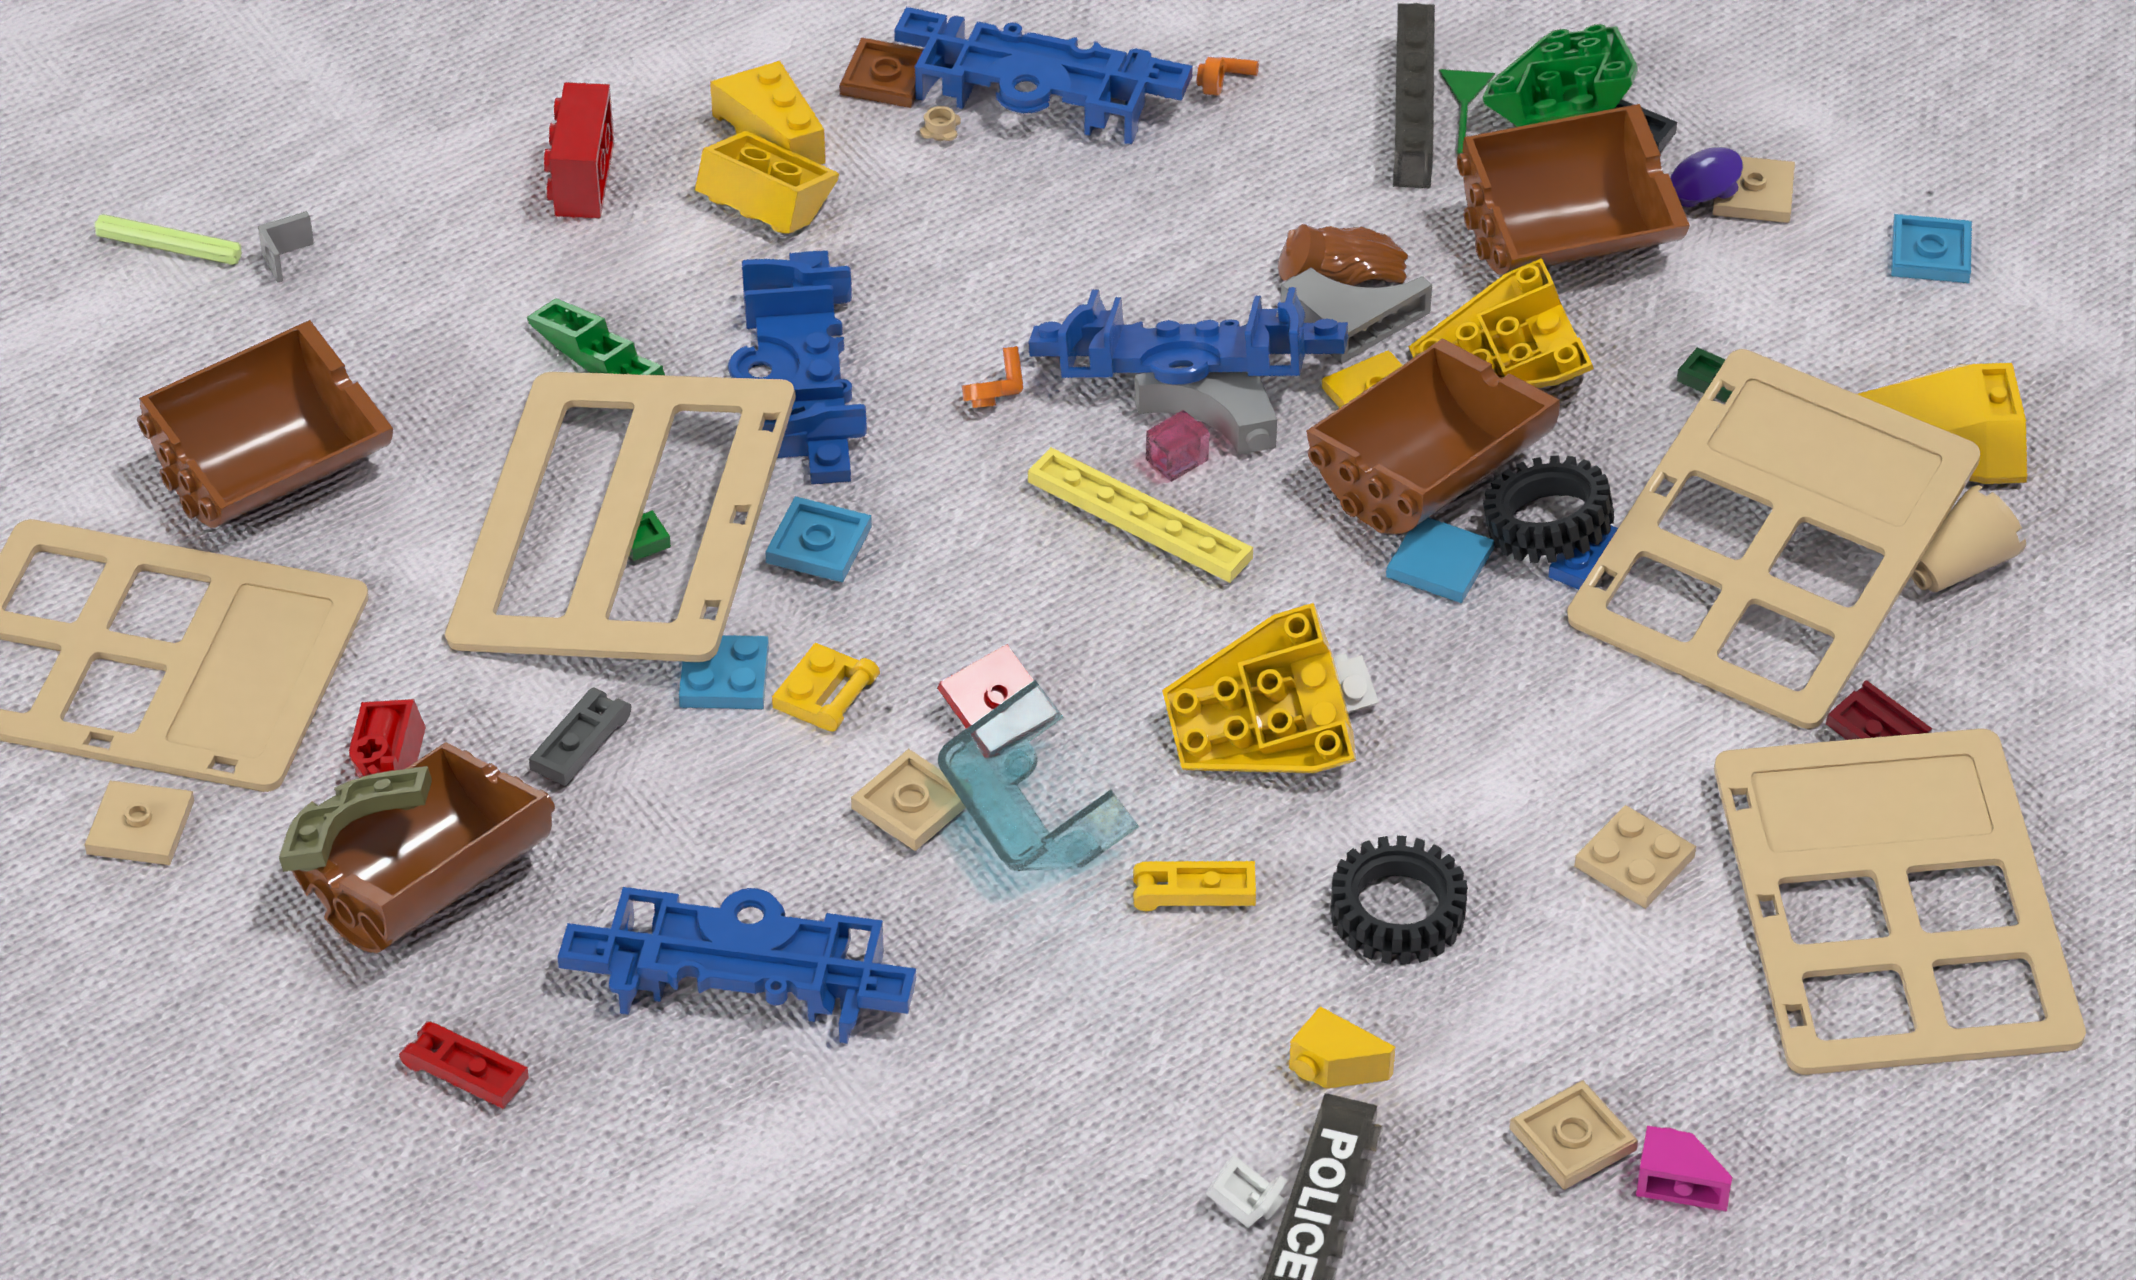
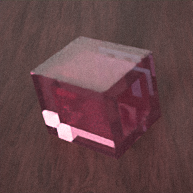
M1182 410L1146 431V460L1172 482L1209 460V431L1202 422L1196 421L1186 411Z

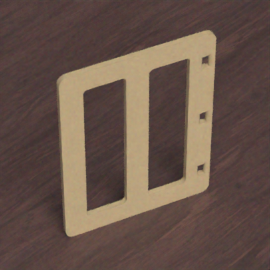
M546 372L539 375L532 384L445 631L449 647L457 651L705 662L713 658L717 654L794 405L796 394L792 383L781 379ZM572 407L633 409L566 613L558 618L497 615L503 592L566 411ZM680 411L741 413L677 619L670 623L609 620L675 415ZM765 420H776L773 432L762 430ZM736 512H748L745 524L733 523ZM707 607H719L715 620L704 619Z

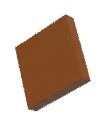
M861 37L840 82V95L912 108L916 100L915 66L924 49Z

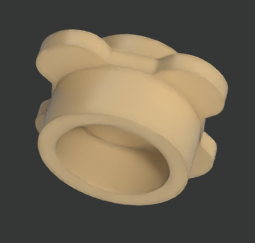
M945 106L930 108L924 115L925 126L920 128V135L926 139L952 141L957 137L956 126L960 125L961 118L952 109Z

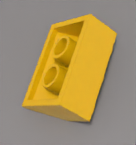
M743 131L703 148L695 190L708 196V199L716 204L733 207L739 210L740 214L746 218L759 219L771 225L773 230L789 234L812 222L837 183L840 173L748 131Z

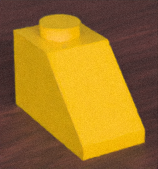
M1320 1006L1290 1041L1289 1069L1293 1070L1302 1079L1313 1081L1326 1089L1387 1081L1393 1076L1396 1047Z

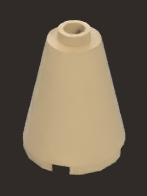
M1979 485L1971 487L1962 495L1947 515L1911 575L1912 580L1920 589H1928L1932 592L1941 591L2010 560L2024 551L2026 539L2019 542L2017 532L2022 527L2011 509L1999 496L1993 492L1985 496L1979 492L1983 488Z

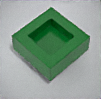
M653 510L642 515L630 552V557L633 561L671 548L670 535Z

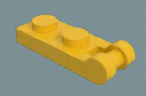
M1144 861L1137 863L1133 868V881L1137 885L1133 892V903L1140 911H1152L1158 906H1256L1255 861ZM1158 882H1168V885H1156V884H1157Z

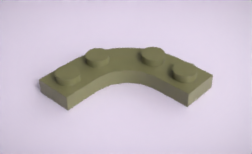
M428 766L363 776L335 787L336 795L318 806L313 801L310 802L293 819L287 830L279 855L283 872L294 870L312 871L326 866L333 841L339 831L350 822L362 816L390 809L410 810L417 806L425 805L432 782Z

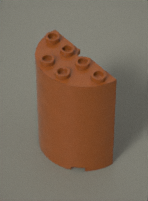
M1640 104L1464 137L1463 153L1457 154V168L1464 180L1467 207L1464 208V221L1468 230H1474L1476 237L1475 247L1479 260H1486L1495 273L1504 275L1542 258L1545 266L1683 239L1690 225L1669 174H1664L1662 171L1661 154Z
M311 320L139 398L142 415L137 417V422L143 435L147 439L150 438L154 451L160 461L162 469L159 472L165 487L169 491L175 490L180 497L181 506L189 519L196 517L204 525L211 528L218 527L385 448L391 443L393 437V427L361 385L350 380L344 363Z
M1442 338L1306 430L1310 447L1308 457L1312 464L1319 469L1327 485L1340 500L1341 507L1347 515L1351 517L1356 516L1379 533L1402 534L1412 530L1550 433L1558 420L1560 400L1511 374L1501 379L1494 372L1492 364Z
M445 742L406 768L428 766L432 782L425 805H420L410 810H401L399 808L383 810L362 816L350 822L339 831L333 841L326 866L312 871L294 870L292 873L306 896L308 897L315 893L326 907L327 911L323 918L336 932L363 951L379 953L545 840L552 828L551 813L555 811V805L551 797L544 790H538L524 783L517 776L513 777L505 772L501 773L494 764L486 763L474 757L469 751H463Z

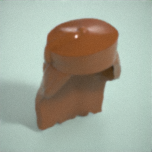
M1302 224L1297 229L1288 231L1286 243L1279 256L1278 272L1281 279L1285 281L1312 268L1329 279L1351 286H1356L1370 279L1403 284L1407 278L1404 270L1406 269L1405 261L1408 259V255L1395 244L1391 237L1364 227L1339 229L1332 226L1316 229L1310 225Z

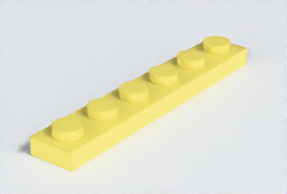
M1052 447L1028 470L1029 483L1229 583L1253 559L1252 546Z

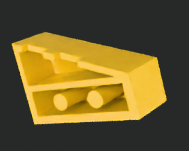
M781 61L710 81L712 116L719 121L723 119L728 121L735 127L736 134L748 131L818 164L826 163L824 128Z

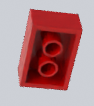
M564 82L561 98H555L554 119L557 122L550 123L549 145L552 148L545 149L544 171L551 172V177H548L547 200L554 202L555 217L601 218L615 142L610 84Z

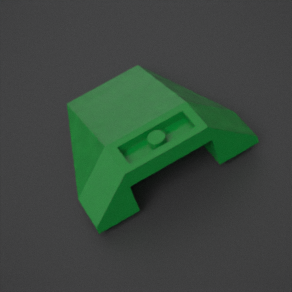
M1595 24L1586 27L1583 31L1569 32L1568 29H1558L1543 36L1490 81L1483 95V102L1517 127L1610 110L1617 106L1632 86L1638 72V67L1617 26L1606 27L1603 24Z

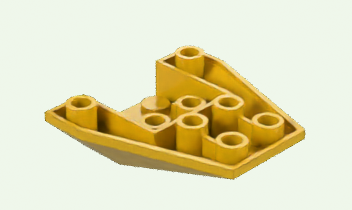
M1542 258L1505 273L1408 346L1414 358L1443 338L1492 364L1494 372L1501 379L1511 374L1536 388L1558 385L1594 369L1580 337L1577 338L1563 309L1555 285Z
M2013 363L1960 364L1857 394L1974 442L1979 447L1980 460L1969 481L1983 484L2027 482L2026 417Z
M1314 603L1270 616L1162 690L1183 770L1318 773L1356 761L1354 733L1334 657Z

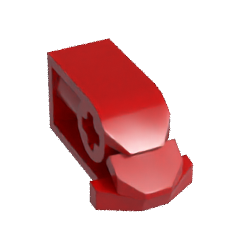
M414 699L361 702L349 748V757L359 778L376 773L406 769L418 761L426 726Z

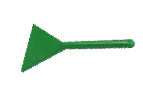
M1439 69L1440 75L1460 104L1457 154L1463 153L1468 106L1491 81L1495 73Z

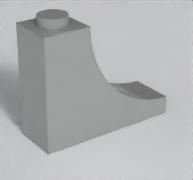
M1310 268L1281 284V302L1286 301L1289 287H1296L1297 296L1305 311L1304 323H1314L1320 319L1348 322L1349 337L1345 354H1330L1341 364L1428 315L1431 310L1432 284L1423 276L1396 286L1365 288L1334 281Z
M1209 372L1205 378L1197 382L1175 385L1158 381L1153 373L1135 375V406L1139 414L1173 413L1200 420L1223 434L1232 444L1237 455L1276 448L1277 417L1260 376H1248V372Z

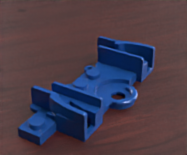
M906 7L894 29L895 42L924 47L915 66L916 100L924 101L932 86L940 78H942V95L957 98V108L959 109L964 108L975 84L990 87L993 82L999 83V92H996L998 102L1010 111L1024 114L1039 112L1049 107L1048 102L1050 101L1051 94L1062 96L1063 103L1085 107L1084 135L1091 136L1094 127L1105 129L1110 113L1125 116L1124 143L1131 145L1138 131L1140 114L1145 105V93L1182 101L1193 74L1192 65L1153 58L1151 52L1134 48L1129 50L1127 54L1124 51L1102 47L1097 41L1089 49L1078 48L1077 37L1066 40L1032 32L1022 35V26L1014 22L1006 24L1003 31H1000L996 25L977 21L969 39L966 40L965 17L952 16L947 23V15ZM1027 81L1034 83L1037 88L1030 92H1021L1015 89V86L1020 82ZM1111 98L1124 100L1125 105L1112 103Z
M828 250L789 253V260H743L742 277L746 329L757 330L758 350L755 349V346L748 348L746 345L734 352L728 363L730 377L781 379L792 383L796 398L777 458L808 456L811 484L851 482L848 439L862 438L867 434L866 406L864 404L845 405L852 400V383L847 379H841L839 354L844 351V337H831L843 335L842 321L835 318L834 304L849 303L852 300L851 268L849 266L830 267ZM764 365L770 367L772 371L768 376L759 378L752 376L749 373V369L754 366ZM765 420L762 430L773 432L776 420Z
M1289 287L1286 301L1278 302V309H1262L1261 296H1255L1248 323L1240 326L1239 321L1234 319L1220 322V327L1219 323L1214 320H1203L1196 324H1179L1177 321L1166 320L1157 323L1156 328H1144L1141 321L1131 325H1124L1121 297H1115L1111 310H1106L1100 298L1099 289H1092L1088 303L1076 307L1062 324L1051 321L1034 325L1028 345L1030 357L1060 356L1061 378L1113 377L1114 373H1153L1155 379L1160 382L1180 385L1202 380L1209 372H1248V376H1300L1305 354H1345L1349 337L1348 322L1320 319L1314 323H1304L1305 311L1297 296L1296 287ZM1270 354H1290L1291 365H1270ZM1076 356H1089L1090 367H1073Z
M623 887L611 929L567 923L557 957L558 967L561 969L611 975L609 990L619 995L620 1014L629 1015L633 999L638 990L652 991L654 1001L661 1002L666 982L674 990H677L679 981L685 977L697 979L699 993L710 988L752 994L765 992L766 1001L771 1005L785 1003L788 998V992H792L798 1000L807 1001L808 1021L816 1022L818 1013L832 1015L836 998H840V1009L842 1011L839 1019V1042L848 1044L850 1033L857 1023L860 1008L908 1014L916 984V968L881 964L884 955L883 920L826 913L824 921L786 917L785 910L771 893L757 888L735 891L724 899L720 908L680 903L679 894ZM633 901L654 903L655 912L652 922V934L632 932L634 926ZM749 907L761 910L764 915L762 920L753 924L743 923L738 920L737 916L741 910ZM851 929L871 931L864 961L845 959L850 945Z

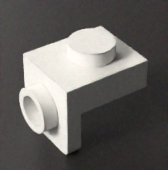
M1347 653L1333 656L1348 714L1378 704L1379 701L1363 656L1348 659Z
M1233 1155L1222 1167L1205 1194L1248 1228L1261 1216L1268 1220L1274 1215L1284 1201V1198L1279 1193L1288 1180L1279 1175L1269 1183Z

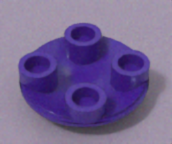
M1724 147L1704 149L1684 159L1674 169L1670 177L1683 207H1692L1699 202L1708 201L1716 197L1725 199L1733 196L1739 188L1737 181L1743 171V161L1736 151Z

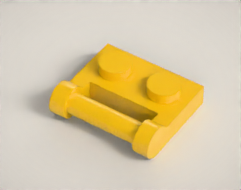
M815 642L773 694L772 706L774 709L827 731H836L844 720L843 714L866 685H871L880 675V669L870 659L861 658L857 660ZM844 677L850 678L834 700L822 707Z

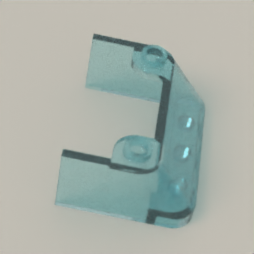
M1036 680L1029 683L947 742L939 752L938 765L998 857L1009 869L1014 871L1078 869L1090 863L1140 826L1112 789H1110L1049 833L1018 787V784L1028 778L1037 766L1038 756L1030 741L1064 718Z

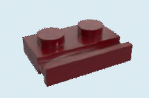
M1867 680L1862 683V687L1858 691L1854 690L1828 713L1825 723L1846 740L1932 732V728Z

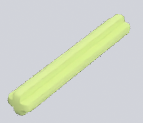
M105 214L99 215L97 221H95V233L98 237L230 265L238 264L242 256L241 244L234 241Z

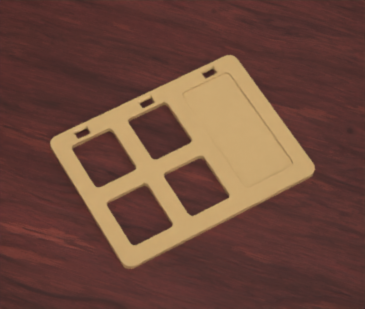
M1735 350L1729 354L1568 606V622L1573 628L1801 728H1816L1825 720L1978 466L1980 460L1979 447L1970 440L1750 350ZM1722 386L1732 391L1725 405L1713 401ZM1698 476L1772 508V511L1742 558L1738 560L1731 559L1659 527L1662 519L1690 477ZM1664 478L1674 483L1666 497L1655 493ZM1810 523L1879 552L1884 556L1854 606L1844 607L1769 574L1799 524ZM1638 558H1650L1721 590V593L1690 641H1678L1607 609L1610 601ZM1604 572L1615 577L1607 591L1595 587ZM1750 605L1762 606L1833 637V642L1803 690H1791L1718 657Z
M28 519L21 521L14 527L0 553V640L58 650L60 654L32 708L28 712L19 713L0 709V741L261 792L273 791L282 785L368 602L367 586L360 580L40 520ZM49 552L106 564L76 621L66 623L5 611L36 553ZM150 571L210 583L181 641L171 643L109 630L138 573ZM105 659L166 672L135 732L123 733L63 721L93 661ZM93 738L111 742V746L107 749L91 746L89 743ZM217 762L235 766L234 773L215 770L213 767Z
M1969 729L1726 750L1718 754L1715 759L1714 773L1786 1062L1791 1070L1798 1074L1809 1075L2072 1051L2078 1049L2083 1044L2086 1035L2085 1025L2002 744L1996 733L1988 729ZM1733 795H1746L1749 808L1736 811ZM1995 865L2002 869L2018 922L2017 925L1927 933L1921 928L1907 877L1908 873ZM1854 877H1870L1875 881L1889 936L1813 944H1797L1792 940L1779 890L1780 884ZM1759 901H1773L1776 915L1763 917ZM2010 959H2025L2029 962L2045 1020L1959 1029L1948 1025L1933 967ZM1887 970L1899 973L1913 1021L1914 1032L1837 1040H1821L1817 1037L1802 981L1804 978ZM1800 1010L1804 1026L1791 1028L1787 1011Z

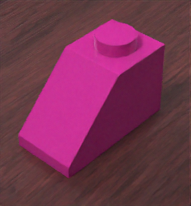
M1647 1125L1636 1196L1727 1212L1732 1176L1693 1133L1678 1131L1669 1127L1660 1128Z

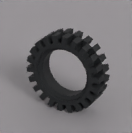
M1559 455L1550 456V461L1546 464H1542L1541 457L1533 458L1534 466L1529 468L1524 461L1516 464L1517 473L1510 469L1502 472L1503 480L1495 478L1491 482L1492 489H1487L1485 492L1486 500H1483L1490 539L1494 540L1496 549L1501 548L1502 554L1509 556L1513 553L1514 559L1518 561H1523L1527 554L1529 555L1530 563H1539L1543 555L1547 556L1548 563L1557 562L1556 554L1560 553L1564 554L1566 560L1574 558L1573 549L1577 548L1582 554L1589 551V542L1598 545L1603 541L1602 534L1608 535L1611 531L1610 524H1614V508L1606 474H1602L1601 468L1597 465L1591 468L1590 461L1585 459L1577 465L1576 457L1567 456L1564 463H1560ZM1571 496L1585 502L1578 511L1556 521L1544 523L1526 522L1518 520L1513 516L1522 506L1543 497Z
M1397 835L1395 846H1390L1388 836L1378 837L1377 849L1368 840L1361 843L1360 853L1353 848L1347 852L1346 861L1341 859L1337 864V873L1334 872L1332 878L1331 921L1333 927L1338 926L1337 934L1341 940L1349 937L1348 947L1356 951L1364 944L1363 956L1372 960L1376 951L1382 952L1381 963L1391 964L1392 954L1400 955V965L1410 964L1411 954L1415 953L1419 963L1429 959V949L1436 956L1444 953L1445 943L1451 947L1456 942L1457 933L1461 934L1463 930L1468 889L1467 880H1463L1464 872L1460 866L1454 868L1455 859L1450 854L1441 859V847L1433 844L1428 852L1424 851L1425 840L1416 838L1414 846L1409 847L1406 846L1407 836ZM1388 876H1403L1419 880L1429 886L1435 893L1439 904L1435 911L1424 920L1409 924H1395L1384 922L1370 915L1363 908L1358 897L1364 887L1376 879Z

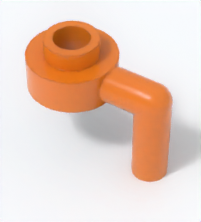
M1207 57L1205 64L1200 63L1198 66L1197 86L1203 87L1204 94L1220 96L1225 72L1257 76L1259 61L1227 57Z
M1018 346L1002 348L1007 380L962 385L963 401H972V408L996 405L995 397L1021 393L1023 390V379Z

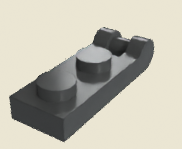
M595 687L591 688L530 756V770L566 786L617 726H623L627 722L631 713V704L619 698L613 701L607 698L605 692Z

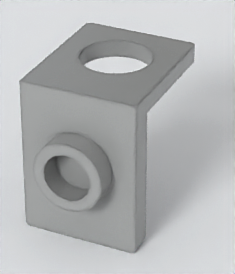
M305 211L258 226L262 256L277 283L282 282L283 275L280 255L314 244L310 216Z

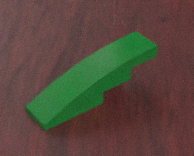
M558 298L553 299L527 316L528 323L536 331L590 373L665 376L662 365L637 355L633 341L609 332L605 318Z

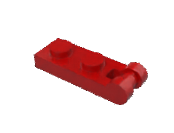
M427 1021L417 1032L418 1039L414 1043H408L399 1053L401 1062L407 1068L413 1071L423 1070L502 1109L506 1107L529 1079L528 1067L431 1021Z

